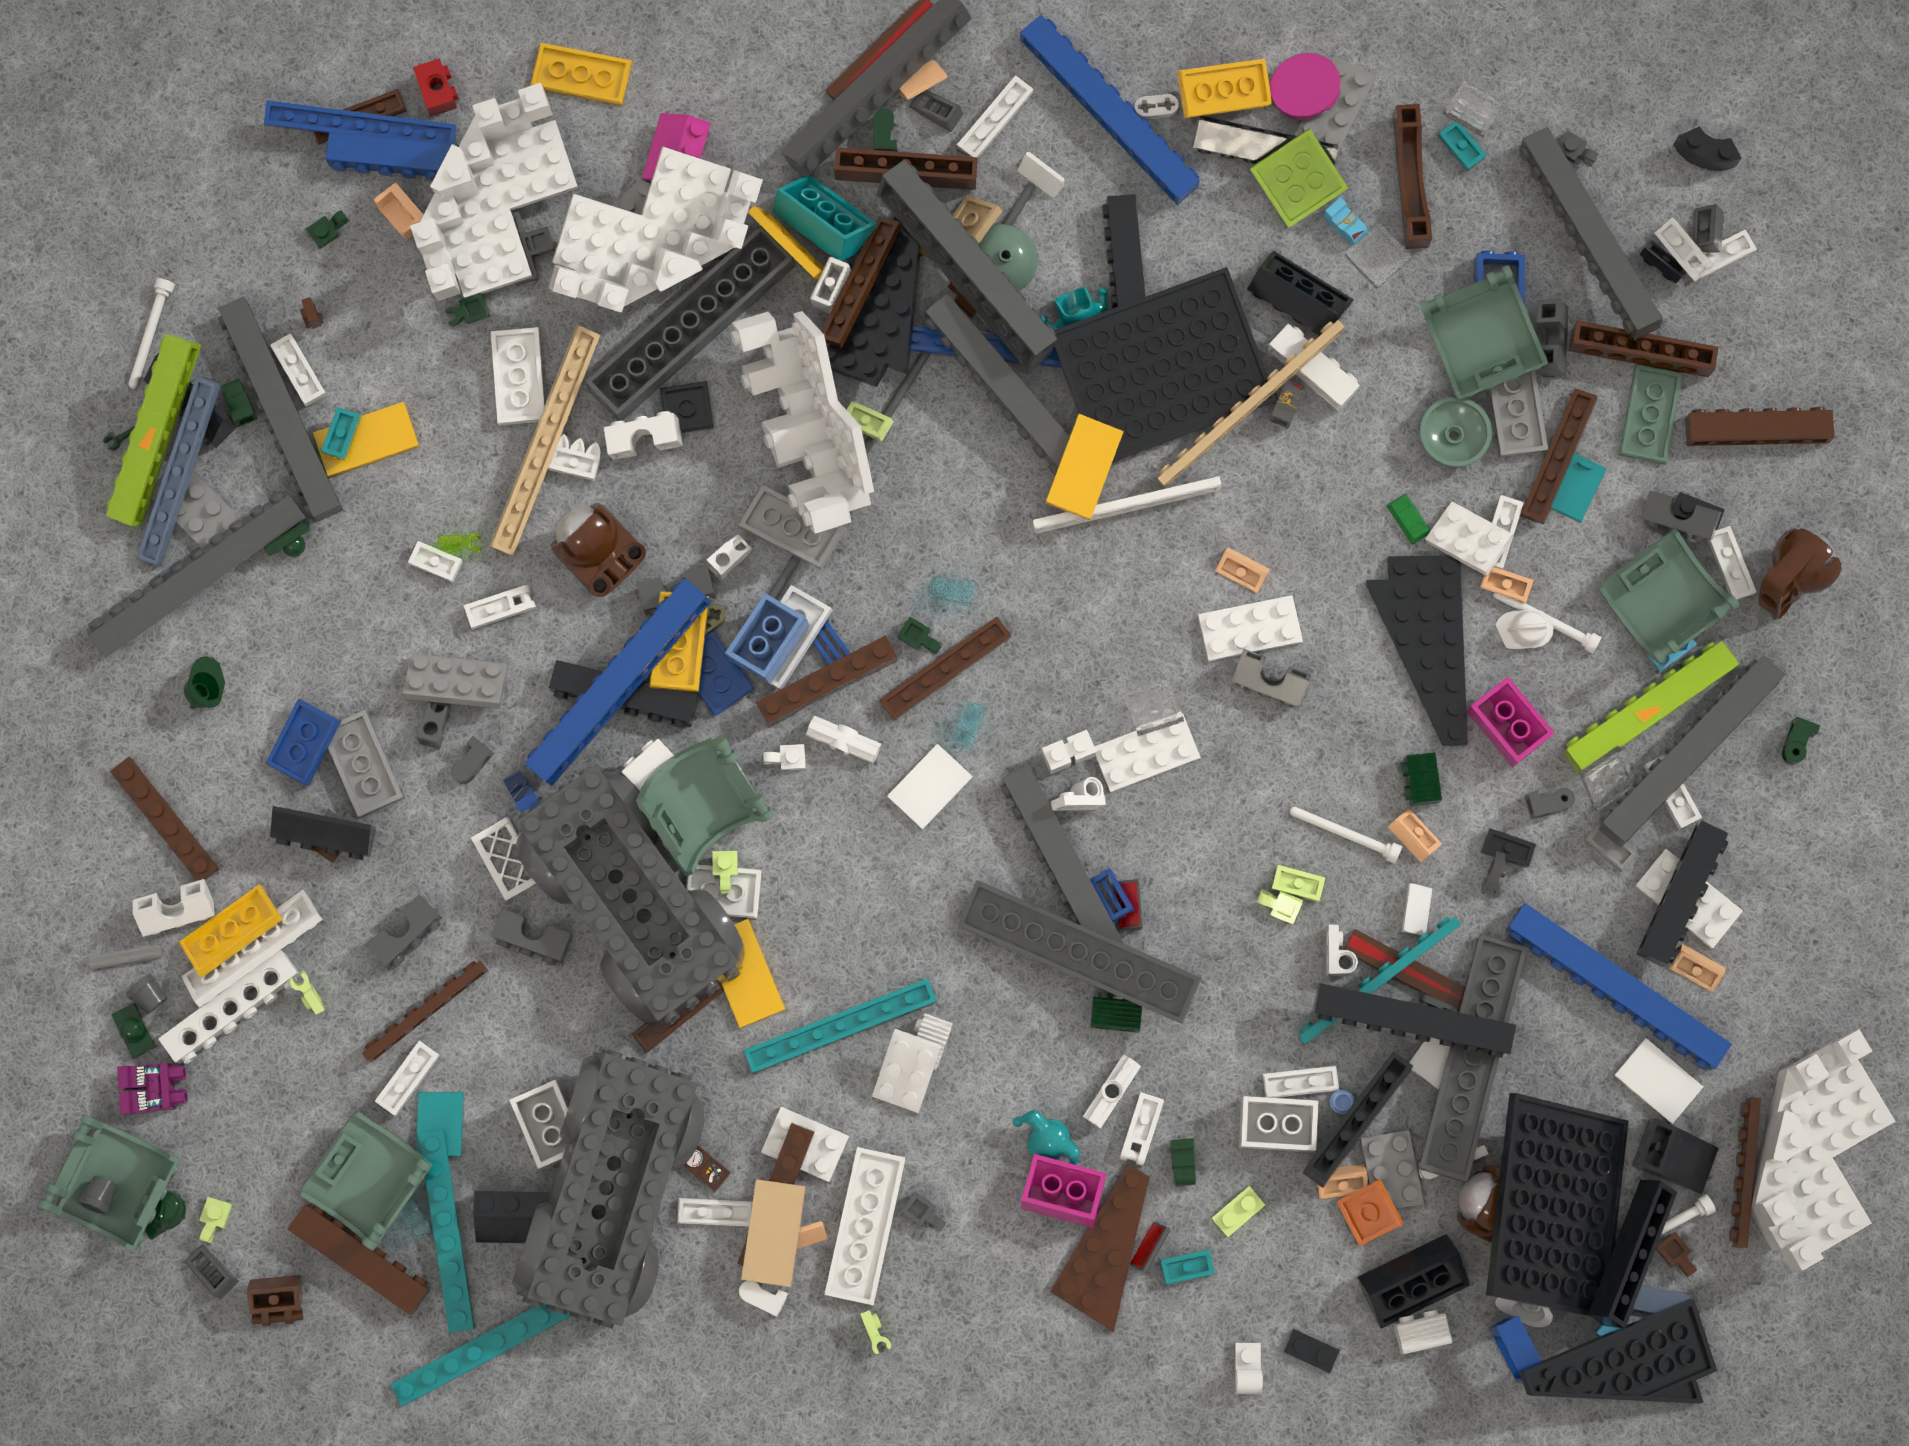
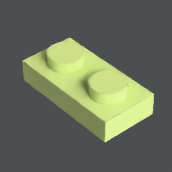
M851 401L847 408L849 414L861 426L863 434L881 442L883 441L893 424V420L890 417L854 401Z
M1278 865L1271 890L1282 891L1289 895L1319 902L1325 877Z
M1248 1186L1211 1219L1228 1238L1262 1209L1265 1204L1252 1188Z

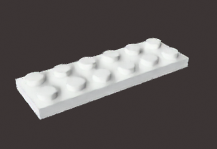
M301 890L276 908L283 918L282 921L201 978L196 970L192 968L181 976L199 1008L212 1001L215 996L226 988L233 986L240 978L254 971L257 966L272 958L279 950L293 943L300 935L314 928L322 920L304 890Z
M857 1147L825 1295L874 1306L905 1157Z

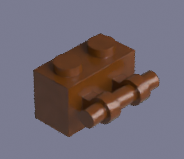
M300 1275L249 1280L247 1297L249 1314H253L252 1325L262 1324V1326H271V1323L276 1322L292 1324L296 1320L304 1319L303 1310H300L303 1300Z

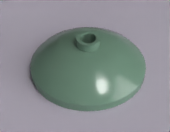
M1005 224L992 225L979 243V248L985 254L992 257L997 269L1008 276L1010 284L1015 290L1020 291L1028 285L1036 272L1038 259L1035 246L1023 231L1014 226ZM1006 252L1009 255V259H1003L1001 253Z
M1448 397L1437 401L1426 411L1420 424V440L1424 450L1433 460L1448 467H1465L1475 463L1485 454L1492 438V427L1487 414L1478 404L1466 398L1458 400L1457 397ZM1456 433L1458 438L1456 440H1452L1449 437V434Z

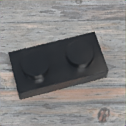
M1652 240L1639 254L1648 265L1656 267L1667 280L1673 281L1676 284L1686 274V271L1679 262Z
M1682 492L1678 493L1672 509L1673 514L1677 518L1682 520L1690 518L1694 513L1696 505H1701L1721 512L1716 530L1718 529L1725 509Z
M1489 828L1481 852L1493 857L1496 851L1504 853L1505 861L1528 868L1536 844Z
M1293 1329L1284 1349V1353L1328 1373L1331 1372L1340 1351Z

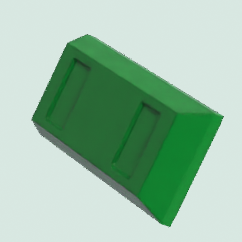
M1406 493L1386 505L1412 545L1428 536L1431 531Z

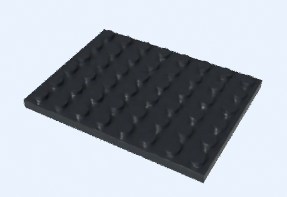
M1228 267L1054 330L1057 338L1054 349L1078 413L1124 431L1112 462L1212 426L1221 417L1226 419L1232 413L1230 410L1239 401L1244 403L1250 398L1248 394L1257 385L1262 387L1268 382L1266 379L1268 377ZM1275 393L1256 409L1276 402Z
M1509 1093L1486 1288L1487 1296L1589 1316L1590 1307L1615 1246L1628 1120L1518 1093Z

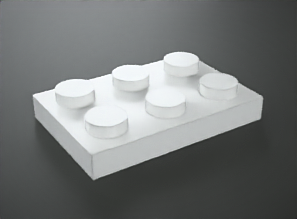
M1451 502L1425 540L1429 545L1487 576L1512 541L1513 534Z
M895 1029L872 1097L919 1113L942 1045Z
M781 1107L761 1153L778 1159L791 1123L813 1130L815 1133L801 1170L830 1182L849 1136Z

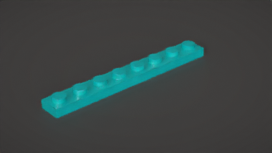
M1456 916L1451 920L1446 917L1436 925L1438 930L1432 935L1426 932L1416 941L1419 945L1412 950L1408 946L1397 955L1399 960L1393 965L1387 962L1377 971L1380 975L1372 980L1369 976L1358 985L1360 988L1359 992L1372 994L1457 929L1461 923ZM1333 1017L1332 1022L1320 1020L1314 1025L1310 1021L1299 1030L1302 1033L1298 1037L1303 1045L1307 1044L1339 1018Z
M927 978L744 1050V1053L754 1074L936 1003L937 1000Z
M445 1130L418 1134L421 1154L432 1164L431 1169L425 1175L448 1330L449 1333L475 1329Z
M543 1303L542 1308L536 1306L390 1385L401 1407L571 1317L569 1315L570 1311L567 1310L566 1315L546 1309L547 1304Z

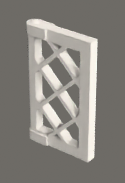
M509 817L503 818L471 837L505 901L536 885L532 878L527 881L521 879L524 870L523 865H521L518 878L504 875L508 861L522 864L519 860L509 858L513 844L516 845L519 836ZM507 827L512 839L499 838V830ZM487 837L493 838L490 853L486 852L481 843V840ZM496 840L510 843L506 857L493 854ZM492 856L505 859L501 874L497 872L491 861ZM503 877L516 880L515 888L508 891L502 881Z

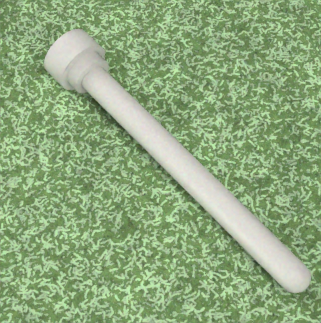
M156 278L154 284L156 298L128 383L131 389L138 387L165 298H168L169 294L173 293L175 284L165 279Z
M1493 592L1495 599L1517 610H1538L1524 602ZM1549 616L1555 630L1581 642V646L1585 647L1584 650L1591 654L1594 653L1602 638L1595 633L1584 634Z
M1292 807L1290 809V814L1296 818L1380 852L1388 862L1395 864L1402 849L1401 845L1394 842L1393 844L1387 843L1386 845L1300 808Z
M1705 1194L1697 1198V1202L1694 1203L1693 1207L1667 1220L1662 1234L1698 1215L1709 1216L1716 1212L1709 1196Z

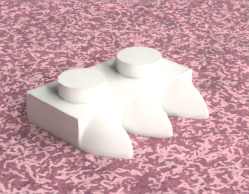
M562 435L548 470L595 481L601 461L600 447L595 442L584 453V443L579 438L569 449L568 439L566 435Z

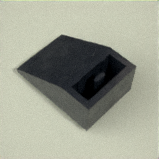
M1653 1118L1647 1122L1632 1167L1702 1194L1719 1148L1678 1127Z

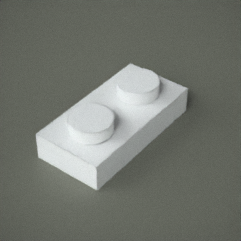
M417 541L408 561L409 565L452 583L463 562L458 557L420 541Z

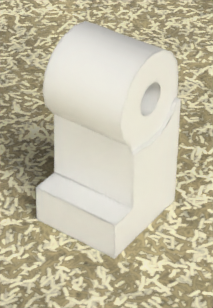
M736 535L706 560V565L711 573L721 582L752 551V548L740 535Z
M752 1281L743 1282L739 1289V1295L745 1302L777 1317L788 1296V1293L779 1289L777 1294L774 1295L761 1289L757 1282Z

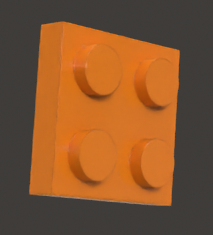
M1381 1179L1336 1201L1359 1246L1404 1224Z

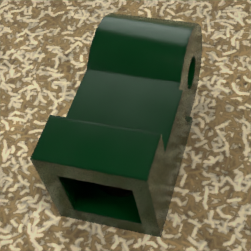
M882 108L874 114V150L897 152V140H891V131L894 128V115L889 109Z
M240 378L221 385L233 422L237 427L258 419Z
M1800 717L1793 719L1782 749V759L1791 765L1804 760L1807 753L1805 747L1809 736L1814 737L1817 735L1820 725Z
M1194 1138L1171 1140L1170 1150L1175 1187L1195 1185Z

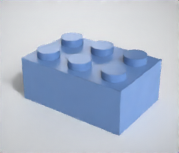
M765 593L725 654L731 662L771 685L810 624L805 616Z

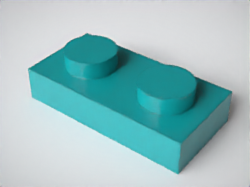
M1458 120L1438 134L1439 139L1467 172L1487 156Z
M337 407L321 452L345 461L361 420V415Z
M1209 1249L1160 1260L1165 1285L1215 1274Z

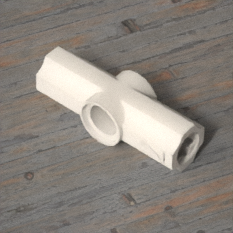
M814 716L811 720L806 736L829 745L833 750L837 748L844 751L845 755L851 754L872 764L876 760L881 747V743L859 735L856 730L848 726L836 725L817 716Z
M1122 1055L1083 1115V1118L1101 1129L1141 1066L1131 1058ZM1114 1085L1118 1088L1119 1094L1116 1098H1109L1106 1095L1105 1088L1107 1086Z

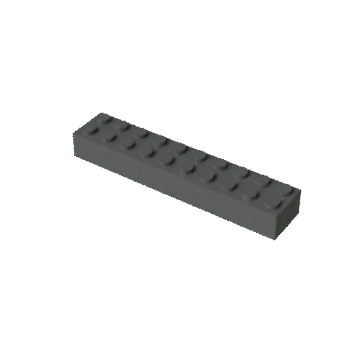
M903 160L883 174L877 196L1024 369L1030 372L1050 357L1057 341L1054 330L1050 326H1046L1041 320L1038 311L1026 303L1024 295L1019 290H1015L1010 284L1008 276L997 269L992 257L985 254L979 248L978 241L973 236L968 235L964 230L962 222L950 214L945 202L938 200L934 195L932 187L921 180L916 168Z
M760 225L744 240L741 249L737 247L733 249L585 381L588 390L618 421H623L795 267L794 258Z

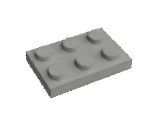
M1406 1130L1360 1139L1369 1184L1381 1179L1396 1209L1424 1204L1410 1131Z

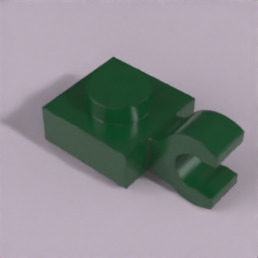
M340 210L330 220L323 216L306 228V230L321 249L339 237L336 230L348 223L349 220L343 211Z
M909 617L897 635L899 640L917 651L921 645L934 654H937L941 648L940 642L928 636L931 632L930 628L912 617Z

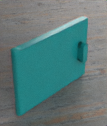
M1575 453L1551 509L1582 523L1583 517L1607 468Z
M418 1092L416 1151L421 1154L418 1134L445 1130L448 1156L461 1157L464 1092Z

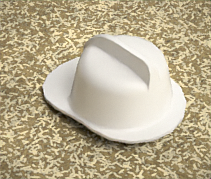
M1534 609L1505 613L1495 624L1508 649H1526L1543 646L1551 639L1554 629L1550 617L1541 610Z
M1501 1298L1496 1299V1306L1499 1310L1510 1316H1519L1521 1321L1529 1326L1545 1327L1550 1325L1553 1320V1315L1549 1308Z

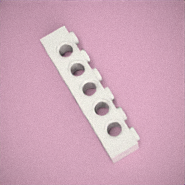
M279 950L272 958L261 963L254 971L240 978L233 986L225 989L212 1001L203 1005L158 1039L175 1063L188 1064L197 1057L196 1052L204 1047L206 1050L216 1044V1038L223 1032L227 1035L238 1027L236 1024L243 1018L247 1020L253 1017L258 1012L256 1008L263 1003L268 1005L278 998L277 993L283 988L286 990L292 988L289 978L292 977L298 983L297 978L301 974L286 953ZM272 973H276L278 976L277 982L269 986L267 984V977ZM251 988H256L258 992L254 1000L247 999V992ZM230 1003H236L237 1011L233 1015H228L226 1011ZM215 1017L217 1020L216 1027L208 1030L206 1027L207 1021ZM194 1032L196 1034V1041L194 1044L188 1045L186 1037L189 1033Z

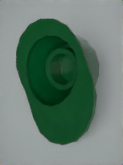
M208 656L195 660L189 679L184 686V695L190 703L191 709L197 707L212 708L220 704L225 686L220 663Z
M167 1190L165 1197L161 1201L159 1200L155 1208V1217L145 1228L149 1239L153 1240L163 1232L173 1229L185 1219L186 1204L176 1192Z

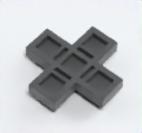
M516 211L512 212V216L533 276L514 283L516 286L539 280L533 257L553 252L555 248L548 226L525 233L520 212Z

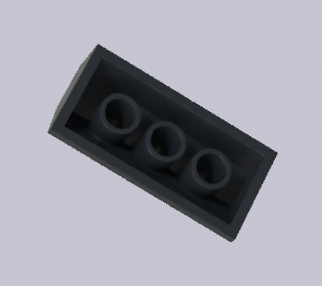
M1273 251L1260 265L1247 288L1256 298L1264 299L1272 304L1276 310L1290 315L1294 321L1308 326L1319 336L1322 335V328L1329 322L1334 324L1337 320L1341 321L1354 301L1348 295L1276 251Z
M159 353L154 357L144 378L146 384L150 383L153 374L152 366L157 360ZM190 381L179 412L181 417L184 415L193 387ZM214 405L202 441L206 446L212 444L215 448L236 429L228 416L216 405Z
M273 806L270 837L276 839V844L290 846L291 842L301 844V849L315 851V847L325 848L324 853L339 856V852L349 853L348 858L363 860L364 856L370 857L376 832V828L372 825Z
M475 1191L474 1228L476 1242L525 1243L537 1204L549 1201L551 1192Z
M1447 1234L1357 1277L1380 1329L1398 1321L1401 1317L1409 1316L1470 1286L1460 1253Z

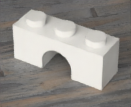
M664 411L657 413L655 417L639 416L631 422H612L611 426L604 427L608 455L613 460L637 456L636 443L644 435H652L654 446L660 451L683 446L679 418L674 413Z
M202 879L180 886L181 901L175 905L162 903L157 893L134 899L133 916L142 936L155 935L164 930L175 927L179 928L185 924L198 920L203 921L215 916L213 898L205 880Z

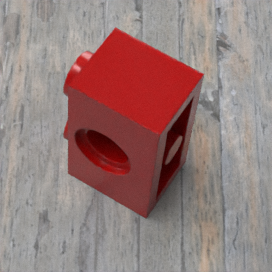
M440 58L413 67L430 117L457 108L455 101L459 100L456 89L454 86H449L448 80L452 78L448 66H442ZM436 84L443 85L440 90H432Z

